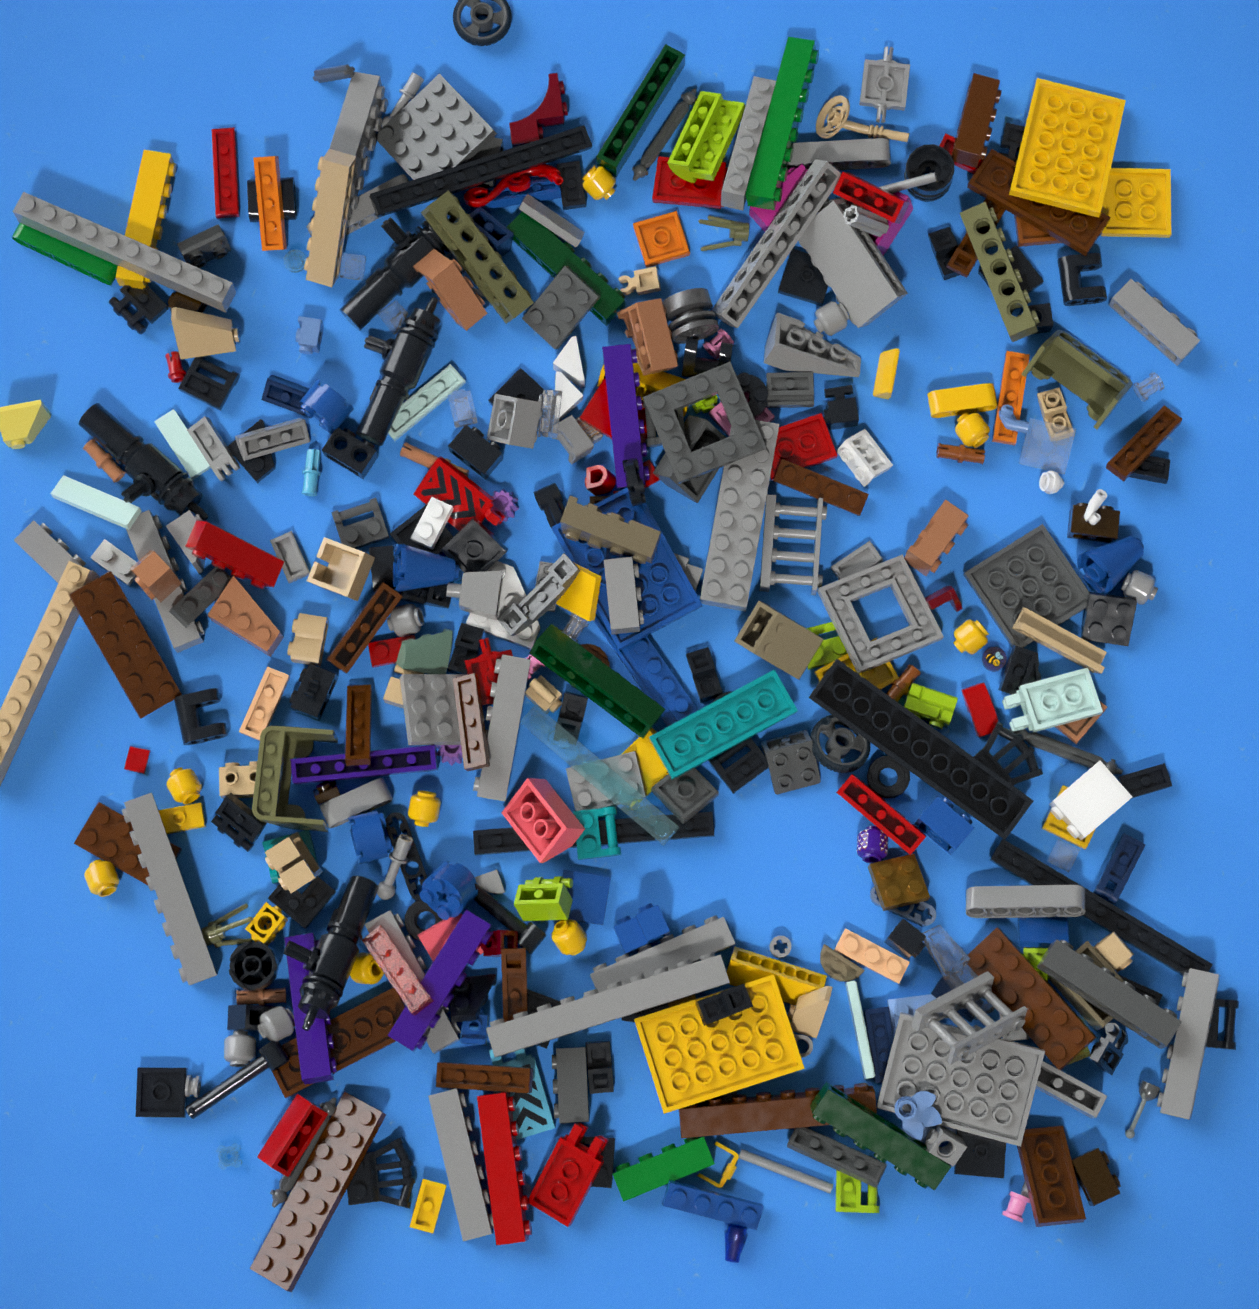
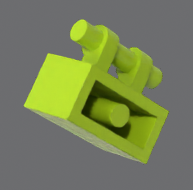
M555 876L554 879L535 877L533 880H526L525 884L518 885L514 906L522 920H568L573 900L566 888L573 887V880L563 876Z

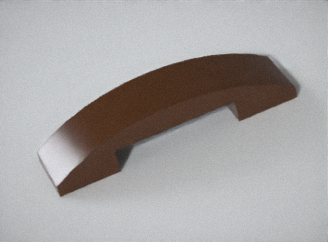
M985 198L984 202H986L988 209L992 207L998 219L994 224L997 227L1005 209ZM987 226L982 227L979 233L986 234L990 228ZM968 233L965 234L947 264V268L966 278L978 261Z
M501 948L504 1022L514 1020V1014L524 1011L528 1012L526 948Z

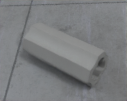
M851 205L844 211L845 224L878 237H881V235L888 231L887 219L854 205Z

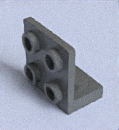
M219 224L177 243L186 263L198 268L204 267L208 261L225 257L231 251L226 236Z
M807 730L761 742L776 795L821 782L817 761L812 753V739Z

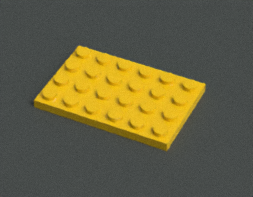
M1037 78L1009 195L1099 218L1126 100Z
M774 974L745 983L753 1007L705 1026L695 1003L722 991L634 1019L664 1114L805 1069Z

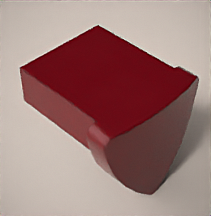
M945 586L925 597L931 610L948 601L956 612L963 609L952 586Z

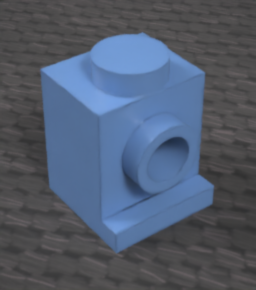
M299 316L300 328L296 332L299 352L309 355L313 352L319 353L324 329L322 320Z

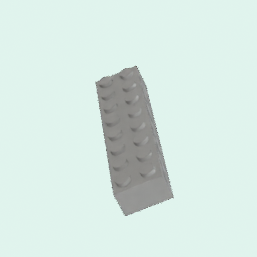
M759 420L755 421L766 449L725 465L723 469L700 596L701 603L705 605L744 612L747 609L779 424ZM732 427L730 430V436L735 435Z

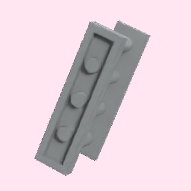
M767 494L759 591L769 592L770 585L783 583L812 586L811 595H816L817 588L822 587L823 575L818 574L822 520H826L827 506H823V498H818L817 508L780 505L779 502H776V495ZM779 514L816 517L815 530L779 528V525H774L775 516L779 517ZM783 537L815 540L814 553L777 551V548H773V539ZM776 560L813 563L812 576L776 574L775 571H771V564L776 562Z
M988 971L915 1010L911 1026L917 1032L925 1028H931L951 1047L947 1061L950 1065L959 1060H965L973 1052L1011 1031L1019 1030L1025 1023L1024 1019L1028 1009L1023 1006L1012 1012L991 992L994 976ZM986 999L1003 1018L995 1022L975 1001ZM967 1008L986 1027L976 1031L957 1011ZM943 1018H949L968 1037L958 1041L938 1021Z

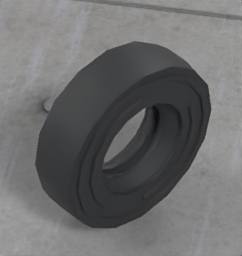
M882 756L876 759L870 765L867 773L869 787L883 798H895L901 795L907 789L910 781L909 770L890 756ZM885 768L895 770L898 775L897 782L892 786L884 785L879 779L880 772Z
M422 900L414 902L405 914L407 932L420 942L418 934L425 931L417 924V918L420 913L424 911L433 913L436 919L435 924L443 920Z

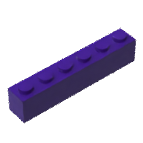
M631 344L605 346L602 349L617 488L627 487L626 473L623 470L622 460L637 458L640 479L642 478L645 485V480L650 479L648 466H643V457H647L646 443H641L640 434L645 433L643 419L638 418V410H642L641 396H636L635 387L640 386L638 372L634 373L633 363H637L636 349H631Z
M435 745L371 751V764L346 766L345 754L290 759L293 784L438 771Z
M468 910L464 912L389 1032L388 1036L413 1052L417 1048L419 1050L422 1049L428 1039L425 1034L430 1027L434 1029L441 1018L438 1013L443 1006L447 1008L454 997L451 994L456 985L460 987L467 976L464 973L469 964L473 966L480 955L477 952L482 943L486 945L493 934L490 931L492 928L491 924Z
M314 933L284 937L285 947L290 940L311 950L313 946L317 947L319 940H316ZM287 956L302 1081L306 1085L334 1080L333 1072H337V1063L335 1057L331 1058L330 1051L331 1048H334L332 1033L328 1034L327 1025L331 1024L330 1013L326 1019L315 1018L309 1031L303 1030L302 1027L306 1014L298 1008L301 999L299 990L303 984V978L309 975V971L303 969L304 963Z

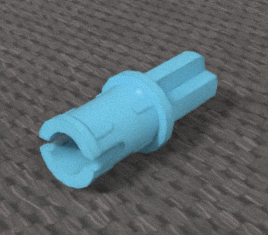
M309 449L307 451L305 470L302 471V474H304L302 494L305 496H317L318 476H321V472H319L321 452L317 449Z

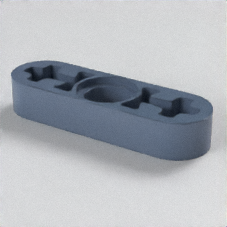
M873 887L870 891V899L872 903L881 907L880 901L877 900V895L875 894V887ZM925 902L916 903L919 905L916 910L921 912L925 909L929 910L928 915L931 916V919H926L925 921L921 920L922 916L920 914L914 913L913 917L909 915L914 909V904H911L909 910L901 912L897 908L888 910L923 927L931 925L936 919L934 907Z

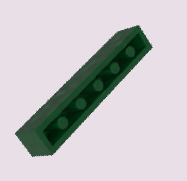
M665 44L596 156L597 167L603 166L611 175L618 176L684 68L685 54Z
M523 211L506 227L514 234L513 241L553 278L559 274L564 266H569L595 290L601 298L591 308L590 312L605 326L617 316L618 312L625 308L624 294L618 288L613 289L609 286L606 277L601 273L596 274L591 269V264L582 257L580 259L574 254L575 250L567 242L562 243L558 239L559 236Z
M550 624L541 634L529 654L642 739H644L665 711V708L553 624Z
M828 1082L824 1084L810 1105L812 1116L821 1124L827 1122L833 1126V1130L842 1137L847 1135L854 1139V1144L863 1150H866V1148L870 1149L878 1160L883 1163L889 1161L895 1165L894 1168L904 1176L907 1174L915 1178L914 1181L925 1189L930 1187L936 1190L951 1168V1165L929 1153L923 1142L910 1137L904 1130Z

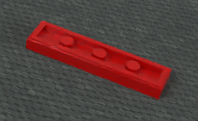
M235 128L212 129L216 218L240 217Z

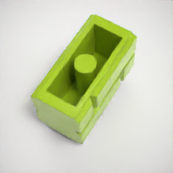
M912 683L904 707L920 719L928 721L931 727L943 729V727L947 728L951 722L958 698Z

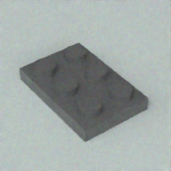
M564 266L522 319L554 349H558L601 296L569 266Z

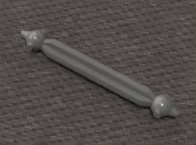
M694 88L681 95L683 101L678 103L642 156L640 164L632 168L634 181L648 175L647 168L654 163L689 111V105L696 102L697 89Z
M1026 729L1014 732L1016 734L1020 733L1023 736L1022 740H1025L1030 746L1088 768H1092L1097 762L1101 761L1113 775L1122 774L1123 772L1118 768L1114 759L1106 762L1102 757L1036 732L1028 733Z
M333 1097L330 1101L320 1104L321 1109L327 1112L328 1116L289 1177L283 1175L279 1181V1189L271 1190L270 1194L273 1198L272 1206L274 1208L279 1203L286 1202L288 1198L286 1192L293 1188L329 1122V1116H332L336 1110V1098Z

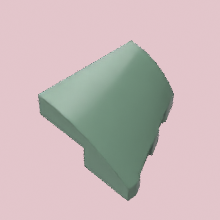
M443 629L441 633L434 635L426 634L422 635L419 639L402 641L396 664L407 670L427 674H446L452 646V630Z

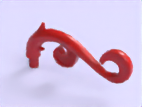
M543 164L504 177L490 194L483 187L469 189L464 194V202L470 207H482L495 199L507 187L513 192L527 190L531 185L530 176L545 177L556 185H561L563 178L560 176V171L555 167Z

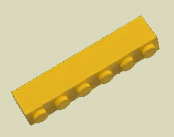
M143 150L125 232L126 237L158 250L156 248L157 240H161L163 228L161 221L167 215L166 198L171 196V176L174 177L176 173V163H174L171 154ZM121 266L117 268L115 278L119 286L129 285L132 288L143 289L146 288L148 283L152 282V280Z

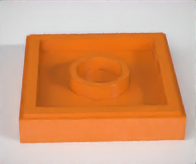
M677 211L633 223V229L646 268L690 256Z

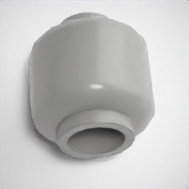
M832 301L816 310L815 315L817 319L813 322L819 333L824 331L828 336H832L847 327V320L850 318L842 303L837 304Z
M1134 570L1132 573L1128 572L1121 586L1124 597L1137 599V603L1140 605L1145 604L1148 599L1153 600L1158 588L1154 586L1155 579L1153 576L1139 570Z
M406 604L395 607L390 613V617L387 618V623L391 631H394L399 637L418 633L421 630V626L424 625V616L419 607L417 608L414 604Z
M277 1006L261 1014L260 1024L258 1025L260 1035L269 1041H279L291 1035L295 1026L294 1015L290 1009H285L282 1006Z
M235 1030L233 1035L225 1038L224 1059L230 1062V1066L245 1067L255 1060L256 1039L248 1035V1031Z

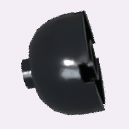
M260 942L243 943L234 950L229 960L231 961L229 974L233 982L241 988L250 991L263 990L270 986L276 979L279 970L278 959L273 950Z

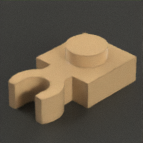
M656 266L635 270L633 278L629 276L619 277L621 284L628 283L626 288L620 289L624 295H629L634 290L637 291L638 295L661 291Z

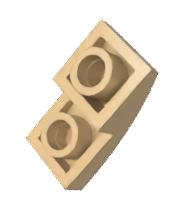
M1060 387L1037 393L1041 414L1050 441L1073 436L1074 431L1066 412L1067 406Z

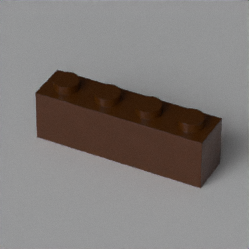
M973 73L951 154L954 162L977 168L979 160L985 159L988 147L984 146V143L989 141L992 132L989 123L994 122L997 109L993 108L994 103L998 104L1002 90L998 89L1000 80Z
M384 582L381 583L326 660L347 674L403 596Z

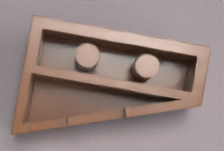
M433 249L413 266L416 272L425 276L428 281L426 285L430 289L433 288L440 298V303L456 324L466 331L487 314L483 307L485 302L477 293L474 294L472 291L473 284L466 276H462L460 273L462 268L455 259L449 260Z
M661 298L637 302L617 313L618 318L624 319L628 330H625L627 338L631 337L634 342L637 362L643 376L669 371L678 366L677 353L673 348L671 340L672 332L667 324L666 309L662 304Z
M945 500L926 528L919 534L913 546L911 545L904 557L907 564L924 576H927L930 571L935 573L942 563L939 558L943 553L948 555L955 545V542L952 541L957 534L961 536L969 524L966 523L969 515Z
M152 550L129 569L136 576L134 580L151 600L156 597L160 603L182 584L171 568Z
M233 576L208 613V617L214 623L271 657L284 637Z

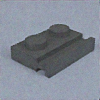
M813 372L766 373L767 408L814 407Z

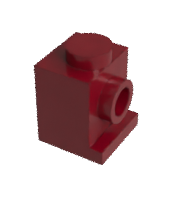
M491 931L493 934L486 945L481 944L483 956L501 957V948H504V937H507V948H518V931Z

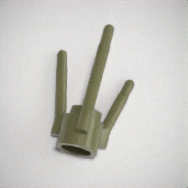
M708 216V220L700 219L698 221L704 225L729 229V238H733V241L701 247V251L741 246L742 241L748 242L749 223Z
M243 904L219 919L209 922L208 926L203 927L202 934L206 945L214 944L215 948L225 945L252 942L251 938L222 940L226 938L225 931L253 920L252 917H248L225 926L221 924L248 908V904Z

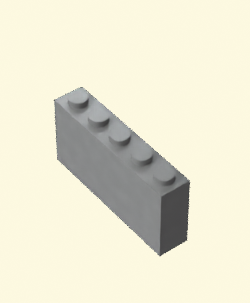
M842 198L833 200L821 210L798 241L810 255L813 265L824 276L825 283L836 294L837 301L842 303L848 312L850 321L857 328L872 323L908 293L869 234L845 224L843 214L845 209L850 206Z

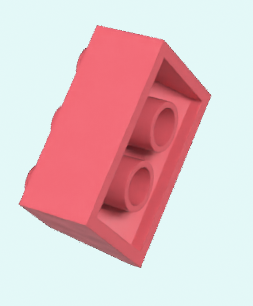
M527 778L501 812L540 863H544L572 847L585 830L546 779Z

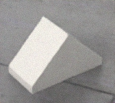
M573 336L553 362V370L561 372L568 380L581 388L585 387V380L577 338Z
M556 371L554 422H559L583 400V395L561 372Z

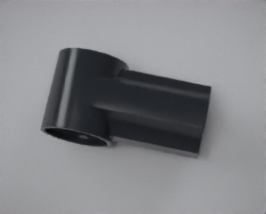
M556 483L534 491L538 506L541 511H544L550 527L560 523L565 508Z

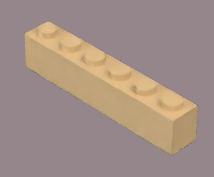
M329 149L324 157L321 156L318 162V170L321 171L320 177L317 178L315 190L318 191V194L312 205V211H315V216L310 222L309 230L312 231V237L309 238L307 243V251L310 252L304 264V270L307 271L306 280L328 287H333L340 273L356 156Z

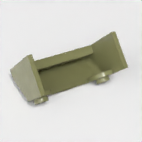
M1057 330L1041 345L1021 374L1025 377L1032 371L1033 376L1040 380L1052 377L1088 403V415L1097 421L1094 425L1095 429H1098L1133 385L1129 377L1063 330Z
M268 726L262 731L252 812L259 821L289 829L328 832L329 827L324 820L306 819L305 812L300 806L288 804L292 773L290 759L309 757L313 751L314 741L338 743V737L334 730Z

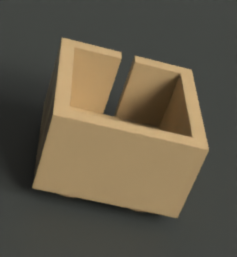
M324 537L316 557L328 562V567L314 561L307 582L358 601L375 557Z
M298 832L264 852L267 856L265 860L272 870L275 869L279 872V883L284 890H289L290 893H293L323 873Z

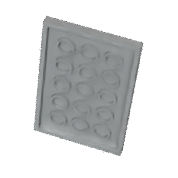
M900 1012L876 1108L895 1113V1103L899 1098L903 1096L912 1097L918 1091H928L936 1095L932 1106L939 1111L942 1118V1123L938 1125L1021 1147L1045 1050L999 1038L973 1052L965 1060H959L950 1065L947 1061L951 1047L931 1028H925L917 1032L911 1026L914 1015ZM939 1022L958 1041L968 1037L959 1027ZM904 1104L902 1109L905 1112H909L912 1107L909 1104Z

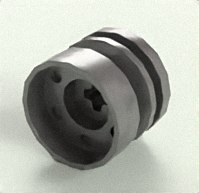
M705 288L684 290L669 296L662 302L666 309L667 321H672L668 327L672 332L673 343L686 344L687 338H694L699 341L713 335L719 329L718 322L715 320V313L708 311L713 305L709 292Z

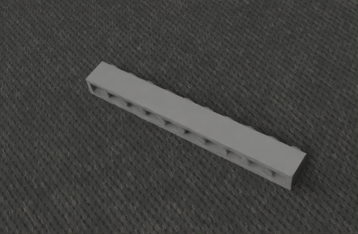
M22 193L13 210L19 223L225 313L236 294L233 283L28 193Z
M714 952L702 955L700 956L701 961L692 963L691 959L677 963L678 968L669 971L668 967L654 970V976L645 978L644 974L630 978L631 983L622 985L621 981L607 985L608 990L598 993V989L584 992V998L575 1000L574 996L560 1000L561 1005L551 1007V1004L537 1007L538 1012L528 1015L527 1011L514 1014V1020L504 1022V1018L490 1022L491 1027L486 1028L494 1057L496 1058L727 985L730 982L721 954L715 956Z

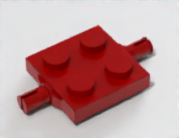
M489 638L479 640L483 654L464 662L467 674L475 673L479 677L482 705H493L494 697L490 696L492 682L497 683L498 673H494L496 659H501L502 655H513L511 649L502 652L491 651Z

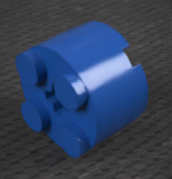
M317 379L299 401L301 404L300 410L309 418L313 416L317 418L320 422L319 426L330 433L341 426L354 408L351 404L347 408L343 404L346 399L327 384L321 387V381Z
M376 810L348 817L349 824L354 823V825H351L350 833L356 856H362L358 859L359 864L388 857L392 846L389 836H384L383 830H385L386 822L383 812L378 813Z
M450 861L443 862L423 882L422 891L420 892L421 900L427 903L443 920L457 917L478 895V889L476 890L474 885L476 883L474 875L462 864H448Z

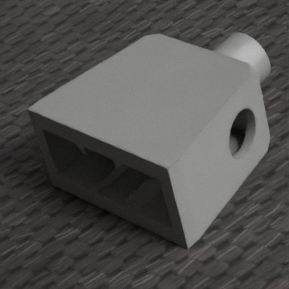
M502 571L463 573L462 584L448 583L446 596L460 598L459 608L462 611L497 620L503 578Z

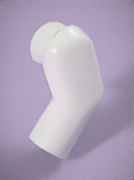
M1097 490L1086 508L1084 519L1086 522L1089 521L1091 525H1096L1101 519V516L1096 511L1107 498V493L1104 490Z

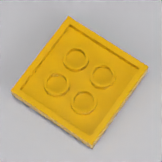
M1111 168L1101 210L1102 213L1111 218L1101 236L1170 238L1171 169Z

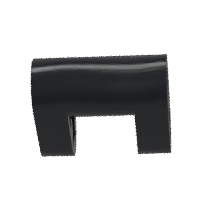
M294 177L280 178L284 220H296ZM255 179L247 180L250 223L259 222Z
M1088 253L1087 256L1083 254L1068 255L1058 259L1063 303L1065 306L1096 304L1107 300L1106 287L1093 286L1082 288L1080 272L1100 269L1102 267L1101 254Z
M687 338L682 376L694 377L731 362L733 344L721 342L719 360L696 357L698 339Z
M218 689L202 690L174 698L183 745H194L228 736L226 723L201 726L198 708L219 703L221 700Z

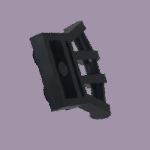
M999 721L993 728L985 746L973 756L1013 786L1016 783L1043 774L1042 768L1039 769L1033 752L1035 750L1025 744L1020 733L1016 734L1003 727V724ZM998 735L1010 741L994 756L989 753ZM1015 746L1021 754L1003 769L997 761ZM1026 759L1030 772L1011 778L1008 774Z
M402 1137L375 1152L365 1154L347 1188L349 1205L382 1201L410 1208L411 1202L409 1200L413 1185L416 1183L415 1177L412 1176L411 1166H414V1163L403 1146L404 1140ZM392 1149L395 1150L400 1159L399 1162L377 1164V1158ZM402 1168L403 1179L379 1182L378 1171ZM403 1185L400 1199L380 1194V1188Z

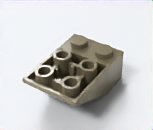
M758 601L734 641L800 680L824 639L768 604Z

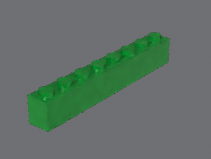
M788 37L746 191L747 205L750 207L775 210L776 203L781 201L783 192L781 185L782 182H786L788 175L787 162H791L793 157V148L791 146L798 138L797 124L802 122L804 114L802 106L803 103H807L809 96L808 83H812L814 77L813 64H817L819 59V50H816L815 40Z

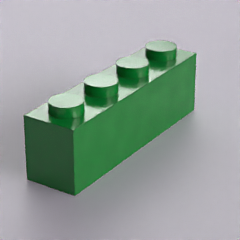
M704 1136L701 1138L683 1139L685 1144L676 1147L674 1143L661 1148L662 1154L654 1157L652 1152L638 1158L640 1163L630 1166V1163L627 1162L615 1167L617 1172L613 1173V1177L623 1202L668 1184L669 1180L675 1181L714 1165L715 1163Z

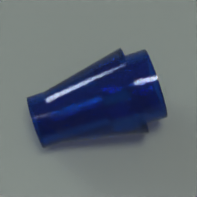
M728 1224L727 1230H724L726 1261L739 1262L748 1237L746 1227Z

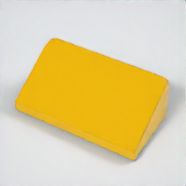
M897 348L880 354L873 389L874 397L891 398L900 350Z

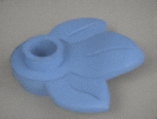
M918 1091L912 1097L903 1096L899 1098L895 1103V1114L902 1120L903 1130L916 1140H922L924 1127L942 1123L939 1111L932 1106L936 1099L935 1094L928 1091ZM909 1104L912 1109L909 1112H905L902 1106Z

